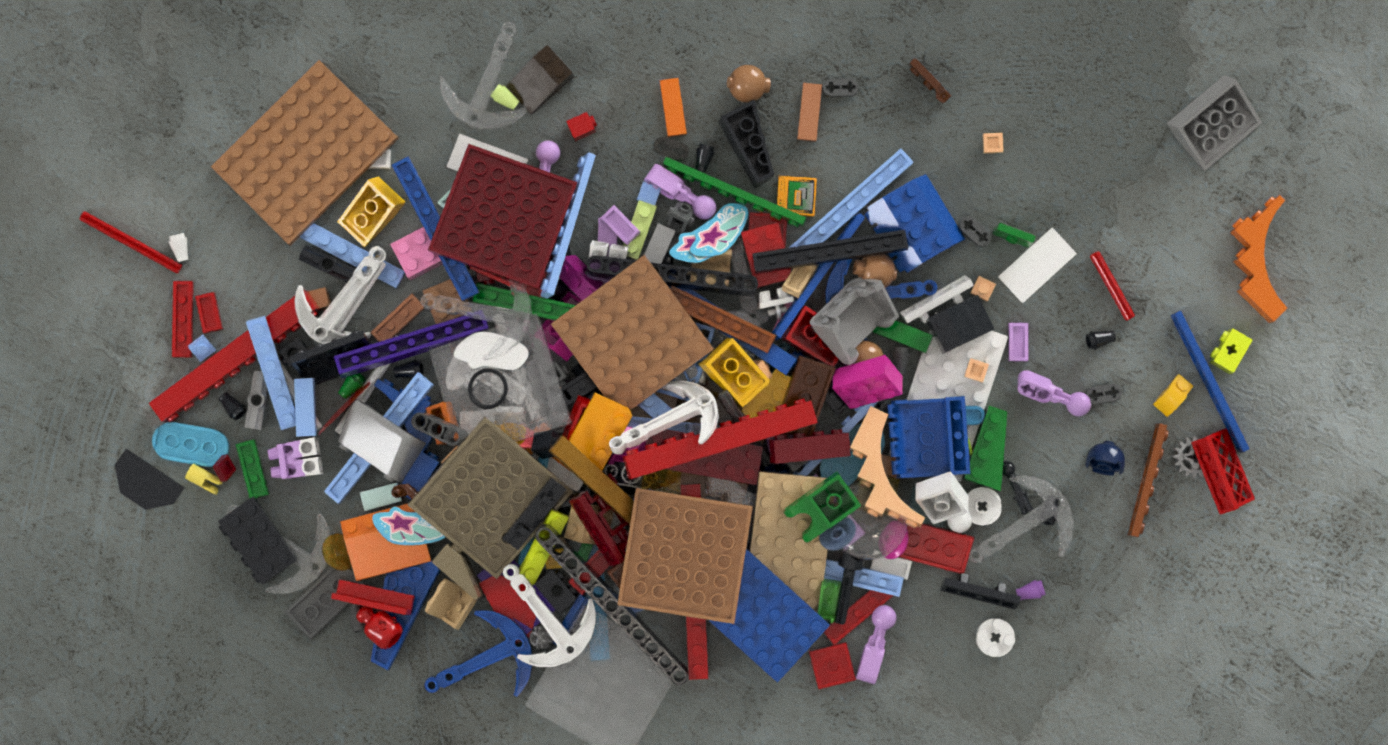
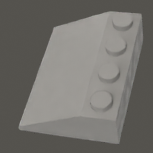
M1224 75L1167 122V125L1175 138L1201 169L1205 171L1262 122L1237 80Z

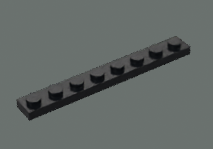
M905 230L752 253L755 274L905 251L908 250Z

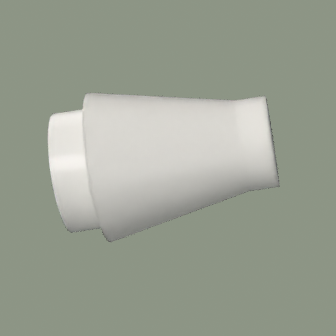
M184 233L169 236L170 241L168 243L177 262L188 260L187 237H185Z

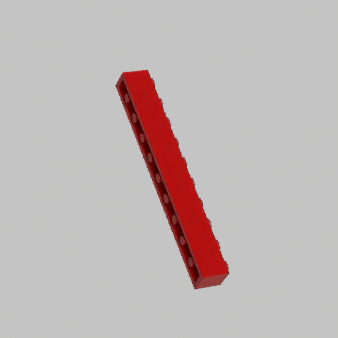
M303 290L306 300L312 309L311 313L316 317L318 315L317 312L321 309L309 292ZM295 296L266 316L274 343H281L287 338L286 335L289 332H296L302 327L298 322L295 311ZM247 330L149 402V405L161 422L169 421L171 423L179 417L178 414L183 410L188 411L194 407L195 401L198 399L203 400L210 395L209 391L214 387L216 389L225 384L224 380L229 376L231 378L241 372L240 368L244 365L249 366L256 361L255 357L257 355L249 331Z
M805 398L793 401V406L787 407L786 404L776 406V411L768 412V409L756 412L757 416L750 418V415L739 417V422L733 424L731 420L722 422L720 427L716 428L709 439L702 445L698 443L700 433L695 435L693 431L683 434V439L676 440L675 437L664 440L665 444L657 446V443L646 445V450L638 451V448L626 451L627 455L622 457L629 479L637 478L816 424L818 422L811 400L805 402Z
M700 483L681 484V495L701 498ZM686 616L689 680L708 679L706 619Z

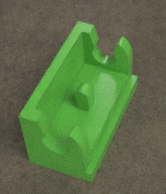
M824 579L821 584L818 614L823 619H828L830 623H833L842 581Z

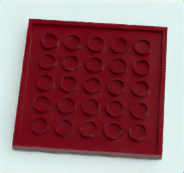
M468 144L428 251L538 290L577 187V182Z

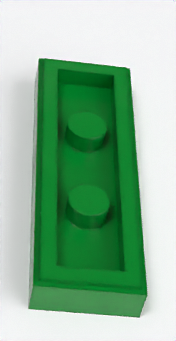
M896 320L888 328L876 327L873 330V333L925 354L934 337L929 333Z
M253 439L235 444L249 499L270 495L256 440Z

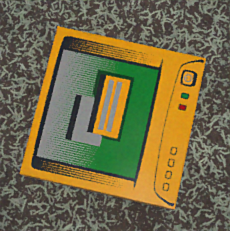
M779 176L777 205L802 216L814 217L817 178Z

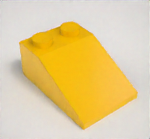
M378 176L367 180L337 222L362 246L366 247L397 215L406 201Z
M726 338L699 364L720 388L729 391L734 401L742 408L770 382L733 338Z

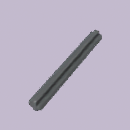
M723 390L718 397L734 423L739 422L738 418L744 415L729 391ZM760 441L749 443L751 445L763 447ZM763 447L760 464L763 467H768L772 463Z

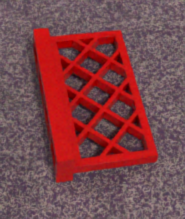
M1227 428L1191 442L1220 515L1234 511L1240 506L1255 500ZM1221 434H1222V437H1223V439H1224V443H1222V442L1220 441V439H1221ZM1219 447L1223 449L1222 455L1218 453ZM1228 454L1230 455V457H1231V459H1232L1231 461H1229V460L1227 459V458H1228ZM1226 465L1230 467L1229 473L1226 471ZM1235 472H1237L1239 479L1235 478ZM1233 484L1237 485V491L1233 489ZM1242 490H1244L1247 499L1242 496Z

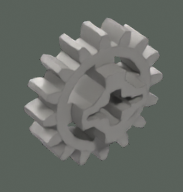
M1196 436L1192 437L1191 441L1189 438H1184L1185 443L1180 441L1178 442L1180 448L1173 449L1177 452V455L1172 456V458L1177 460L1173 465L1179 466L1177 472L1184 471V477H1187L1189 474L1191 478H1195L1196 474L1199 477H1203L1202 469H1198V459L1187 458L1190 455L1196 456L1191 442L1197 440ZM1190 445V447H1188V451L1186 453H1182L1183 450ZM1182 461H1185V462H1186V464L1188 465V468L1183 464Z

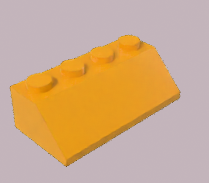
M594 393L569 442L602 471L612 454L609 441L613 437L621 436L632 418L630 409Z

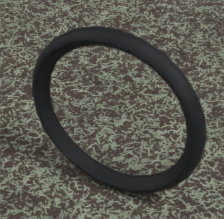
M495 369L479 370L469 381V397L476 406L482 409H493L499 406L507 396V381L503 374ZM487 372L498 375L504 385L502 397L492 405L479 403L472 394L474 380L480 374Z

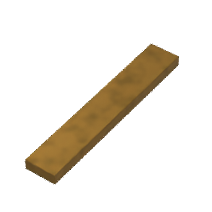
M560 436L549 452L630 525L634 500L564 436Z

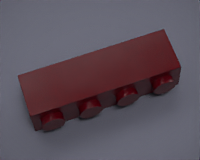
M833 429L828 434H824V431H813L812 435L805 436V433H794V437L786 438V434L776 435L775 439H769L771 463L775 464L851 456L849 433L842 432V429Z

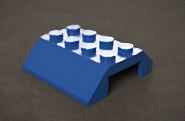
M926 174L913 179L867 207L869 211L865 213L871 225L877 223L878 226L873 228L876 234L905 230L908 250L888 253L891 258L897 256V259L893 262L900 273L904 270L906 273L912 271L920 264L965 240V237Z
M965 396L923 400L891 401V405H887L888 419H893V422H888L889 437L894 438V441L890 442L891 457H895V461H891L892 475H896L897 478L939 476L950 471L953 475L970 474Z

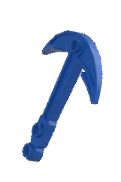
M852 259L838 261L829 274L825 289L826 304L833 295H836L844 288V275H847ZM926 280L923 283L920 281L900 283L897 286H888L885 289L890 299L897 297L903 299L920 297L923 294L933 295L937 291V284L933 280ZM927 284L932 286L931 291L925 289ZM909 286L913 288L911 294L907 292V287Z
M475 611L474 615L486 620L496 629L499 627L506 640L460 665L456 664L439 672L436 677H429L425 681V689L430 693H434L440 687L445 688L472 672L514 655L518 665L514 696L517 697L526 686L532 670V665L521 661L517 656L518 654H532L530 641L524 630L513 619L495 611ZM521 640L522 646H517L515 641ZM446 674H452L453 679L448 680ZM429 682H434L435 688H430Z

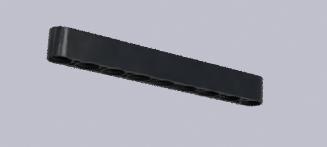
M594 255L587 260V272L593 277L612 279L636 260ZM651 262L669 287L674 286L677 288L746 297L753 296L757 291L758 281L751 275ZM592 263H599L601 267L594 270L590 265ZM612 265H617L620 270L612 272L609 268ZM673 272L678 277L671 280L667 277V274ZM688 275H694L697 280L695 282H689L686 279V277ZM708 277H712L716 283L709 285L705 280ZM732 280L735 285L727 287L725 281ZM750 282L754 285V288L748 290L744 287V284Z

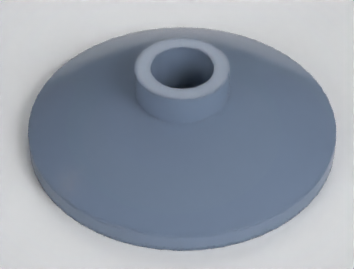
M845 517L833 527L820 534L821 545L825 549L833 551L844 548L855 536V523L850 518Z

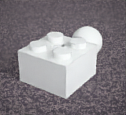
M951 471L916 483L915 500L933 524L947 520L949 528L956 533L966 532L971 527L972 517L968 512V495Z

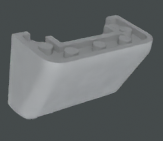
M863 277L851 280L810 320V325L816 334L844 364L851 365L857 360L859 353L855 348L876 327L888 328L899 317L881 280L862 279Z
M355 399L352 403L338 442L341 443L339 445L340 448L346 452L351 450L385 473L383 477L391 482H394V480L402 482L426 445L425 442L415 438L409 432L379 414L373 407L358 399Z

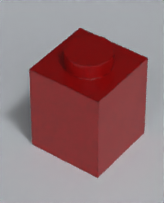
M587 112L566 121L575 142L596 132L594 128L597 126L593 115L589 117Z

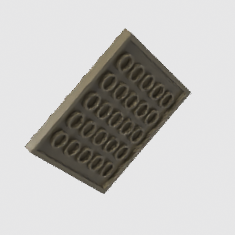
M484 416L411 499L408 506L497 579L505 566L509 565L543 524L546 516L519 550L502 538L548 479L552 477L567 489L552 507L556 511L573 493V490Z

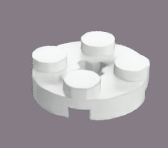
M979 487L967 493L968 512L972 517L973 524L988 525L999 518L1001 514V499L994 490ZM985 501L987 503L985 506L987 508L986 511H979L978 502L983 503Z
M999 618L987 619L977 629L976 644L984 654L991 657L1004 656L1012 649L1015 643L1013 628L1009 623ZM993 632L1000 634L999 642H991L990 639Z

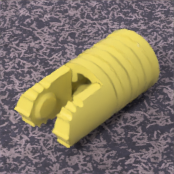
M195 464L191 465L185 476L186 480L216 495L218 488L207 481L216 485L222 484L218 476Z

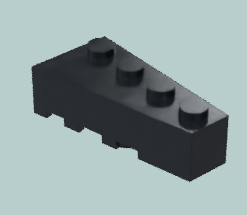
M752 100L721 116L719 124L753 187L756 188L770 181L774 176V171L766 148L765 137L762 133L755 100Z

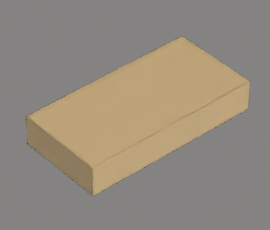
M810 265L794 268L783 284L782 291L799 298L815 274L817 266Z

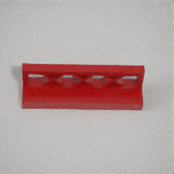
M339 580L337 592L332 593L331 599L398 614L411 615L415 596Z

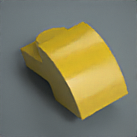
M1178 374L1159 395L1153 405L1168 417L1186 399L1193 385Z

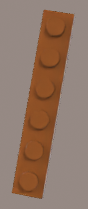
M671 286L670 290L690 317L767 354L769 353L776 338L775 334Z
M1161 423L1155 425L1128 536L1139 537V534H1142L1145 524L1142 522L1144 515L1147 516L1149 511L1148 499L1152 497L1154 492V486H1152L1153 479L1157 478L1159 472L1157 463L1158 460L1162 459L1164 452L1162 444L1168 437L1167 425Z

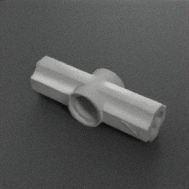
M254 371L251 391L247 398L248 409L244 428L262 430L265 408L268 404V389L262 371ZM260 395L262 397V402L260 405L256 406L254 404V398Z

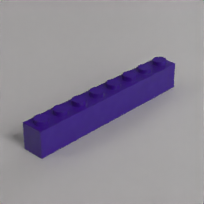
M483 310L335 355L334 359L342 379L461 342L476 332H489Z

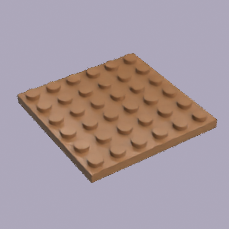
M645 255L551 323L552 327L603 396L628 407L630 410L714 350Z
M636 488L617 605L735 624L753 506Z

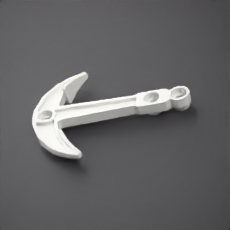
M375 246L370 249L369 256L364 257L353 272L352 278L319 318H316L311 313L312 309L306 300L303 286H298L295 295V311L298 322L316 342L324 345L335 338H343L352 333L349 331L341 333L334 330V327L363 285L368 283L379 268V263L385 260L386 252L381 247ZM375 251H379L377 256H373ZM367 266V270L362 272V268ZM321 328V332L317 334L316 330ZM370 332L365 333L367 338L371 337Z
M689 381L668 382L662 387L663 389L674 392L682 398L687 396L690 400L645 424H640L622 433L621 436L613 437L609 441L611 451L618 455L622 454L626 448L638 446L648 440L649 437L697 415H702L701 431L698 443L702 445L715 431L719 419L718 407L714 396L709 390L698 383Z
M515 564L505 566L503 569L504 577L511 580L513 589L523 601L527 602L557 644V648L548 653L518 654L517 658L537 667H555L576 658L585 649L593 635L596 624V611L593 599H588L586 612L580 622L581 627L571 635L536 594L535 588L525 575L520 574L519 568ZM508 569H513V576L508 575ZM521 584H524L526 586L525 591H521L519 589V586ZM568 646L574 648L573 653L567 651Z

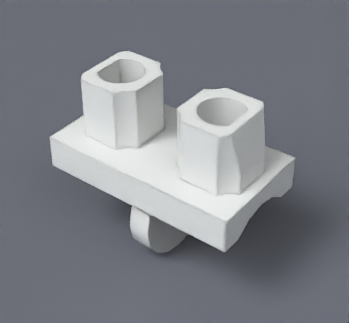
M782 288L776 289L778 296L776 300H771L769 290L759 292L758 309L773 306L774 309L767 310L768 316L775 315L777 320L781 319V313L787 311L786 306L780 308L779 305L794 302L793 296L782 291Z

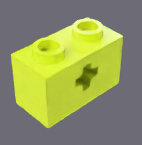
M1234 328L1223 332L1219 339L1221 341L1219 347H1215L1210 354L1212 359L1209 363L1228 374L1235 372L1253 341ZM1227 347H1231L1230 350L1232 351V353L1227 354V353H1228V349H1226V348H1227Z

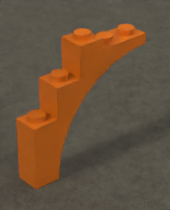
M1280 195L1275 198H1269L1264 203L1266 207L1262 211L1258 210L1251 219L1249 217L1243 220L1239 218L1232 225L1234 229L1230 232L1244 246L1235 255L1237 259L1234 263L1248 276L1239 283L1240 288L1237 292L1268 323L1275 322L1287 309L1270 283L1264 257L1265 239L1269 225L1276 211L1285 202V199Z

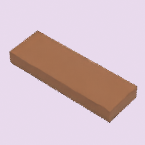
M803 83L797 140L813 142L817 140L821 84Z
M412 293L370 333L379 342L394 338L426 307Z

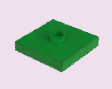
M999 223L992 235L1003 238L1009 243L1019 244L1027 248L1034 243L1036 237L1003 223Z

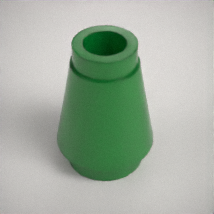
M360 373L348 376L338 393L347 399L364 386L366 379Z

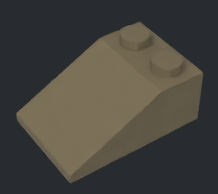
M454 543L446 544L432 563L475 600L479 599L484 593L479 585L468 555Z

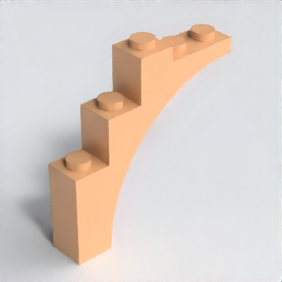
M870 406L850 446L853 456L859 459L866 458L857 476V480L860 481L859 484L866 488L873 487L864 509L867 510V514L876 518L878 516L882 517L886 510L889 516L895 519L900 517L906 520L905 523L913 528L917 526L921 528L925 517L913 511L898 497L884 472L881 460V437L888 414Z

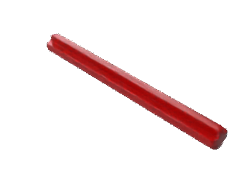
M85 211L81 214L80 221L175 273L181 271L182 264Z

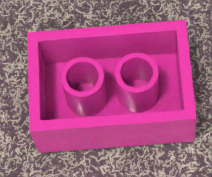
M883 355L835 369L833 390L850 409L902 395L903 376L888 357Z

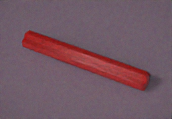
M1097 251L1091 254L1090 258L1124 319L1128 321L1134 318L1133 310L1101 253Z

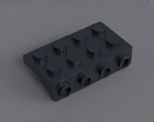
M363 330L354 331L349 336L335 338L324 345L318 344L307 351H299L295 355L290 356V361L302 378H315V385L340 377L334 359L335 355L371 345V342Z
M255 497L250 498L218 521L220 523L219 529L225 536H229L231 539L230 545L236 552H240L242 555L241 561L247 568H251L253 571L252 577L257 583L266 584L270 579L298 560Z

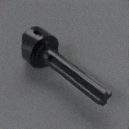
M840 550L838 565L845 569L834 623L844 625L846 622L855 571L863 570L865 553L858 551L849 555Z

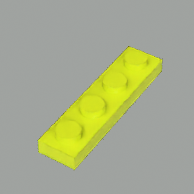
M551 509L543 524L551 525L561 534L569 517ZM540 531L541 537H550L549 531ZM536 537L519 568L520 574L525 575L532 585L535 584L550 556L538 543Z

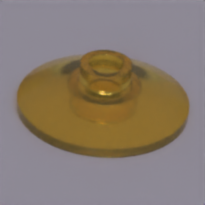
M336 533L328 536L322 545V554L329 566L339 571L350 569L352 565L343 534Z

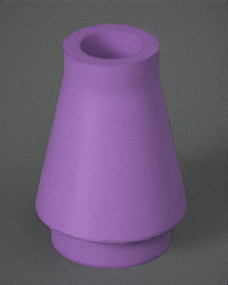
M1034 580L1016 589L1017 596H1021L1020 600L1037 599L1046 595L1041 580Z

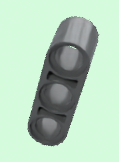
M416 413L411 420L412 426L416 430L451 446H459L468 436L464 429L430 413ZM423 417L425 418L424 426H422L421 419ZM439 425L442 427L440 434L437 431ZM455 433L458 434V440H457V441L454 440V434H455Z

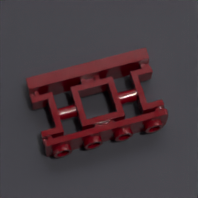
M610 473L606 474L618 486L617 480ZM584 491L578 496L573 497L569 501L570 505L608 564L613 566L622 563L625 560L626 554L623 547L627 545L628 536L623 528L626 525L630 528V525L614 511L620 523L611 529L603 516L611 507L597 494L590 496L588 491ZM595 501L600 507V510L596 513L591 507V504ZM615 534H617L621 540V542H619L617 545L611 538Z

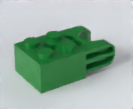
M836 471L787 506L783 513L789 518L800 513H806L811 516L810 526L802 533L803 541L810 542L862 505ZM831 496H838L836 497V503L828 502Z

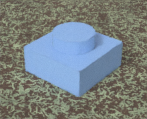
M201 335L188 345L190 351L200 362L216 351L215 347L204 335Z

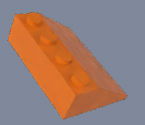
M408 504L396 506L406 512H415ZM391 508L340 521L356 581L432 561L428 544H394L380 534L373 523L372 517L375 513L389 512Z

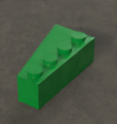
M987 406L984 411V420L979 426L972 447V455H969L970 474H963L962 479L999 492L1002 485L1007 411Z

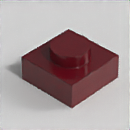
M228 454L221 455L212 466L221 482L228 481L236 471Z

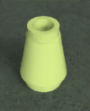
M500 84L491 94V97L494 99L493 101L512 110L519 103V100L505 86Z

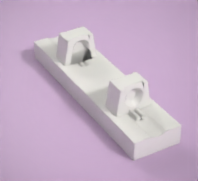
M964 275L936 291L935 294L929 295L904 309L899 314L906 323L918 317L921 322L926 323V319L929 318L928 311L951 298L956 304L963 302L960 293L974 285L971 279Z

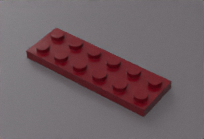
M666 429L649 437L645 441V446L652 443H657V446L665 444L664 440L675 437L676 440L683 439V434L686 433ZM746 444L666 469L757 485L763 447Z

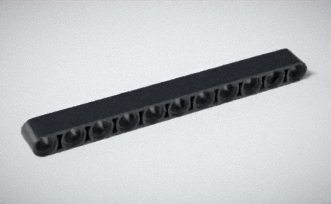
M542 524L535 535L538 543L672 683L678 686L685 684L688 679L687 667L630 607L620 605L614 609L608 607L607 603L609 601H615L618 604L619 596L551 525ZM540 531H549L550 537H541ZM560 544L563 546L564 551L556 552L553 546ZM573 558L577 561V565L569 566L567 560ZM586 572L591 576V579L585 581L581 578L580 574ZM597 586L602 587L604 593L596 594L594 588ZM628 615L631 621L625 623L621 620V616ZM642 629L645 634L639 637L635 635L634 631ZM649 643H655L657 644L658 648L652 651L647 647V645ZM668 657L671 659V663L663 664L661 659ZM676 671H682L685 674V676L683 678H677L675 677L674 673Z

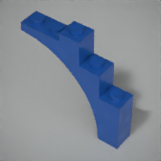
M385 378L383 381L378 379L374 384L393 403L403 391V389L399 391L394 389V384ZM427 395L404 422L407 432L426 443L402 484H410L417 491L425 485L441 464L437 461L438 456L430 451L428 454L425 453L434 438L416 430L411 423L414 414L419 412L427 413L426 408L433 405L429 401L431 398Z

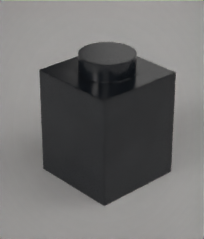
M554 430L534 433L531 451L542 459L555 457L549 450L559 439L560 435Z

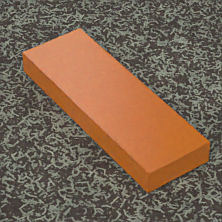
M679 78L660 80L668 137L687 135Z

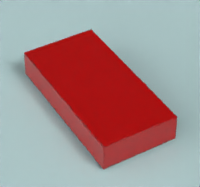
M215 292L195 296L203 333L223 330Z

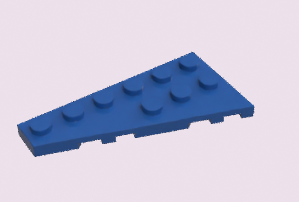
M432 561L386 574L383 589L415 596L411 615L385 611L391 617L395 616L403 629L400 639L391 648L384 650L375 643L373 644L371 662L386 670H390L441 571Z

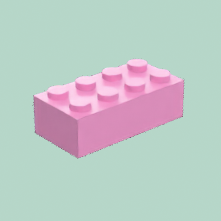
M424 227L390 244L410 281L443 264L438 254L428 251L431 240Z

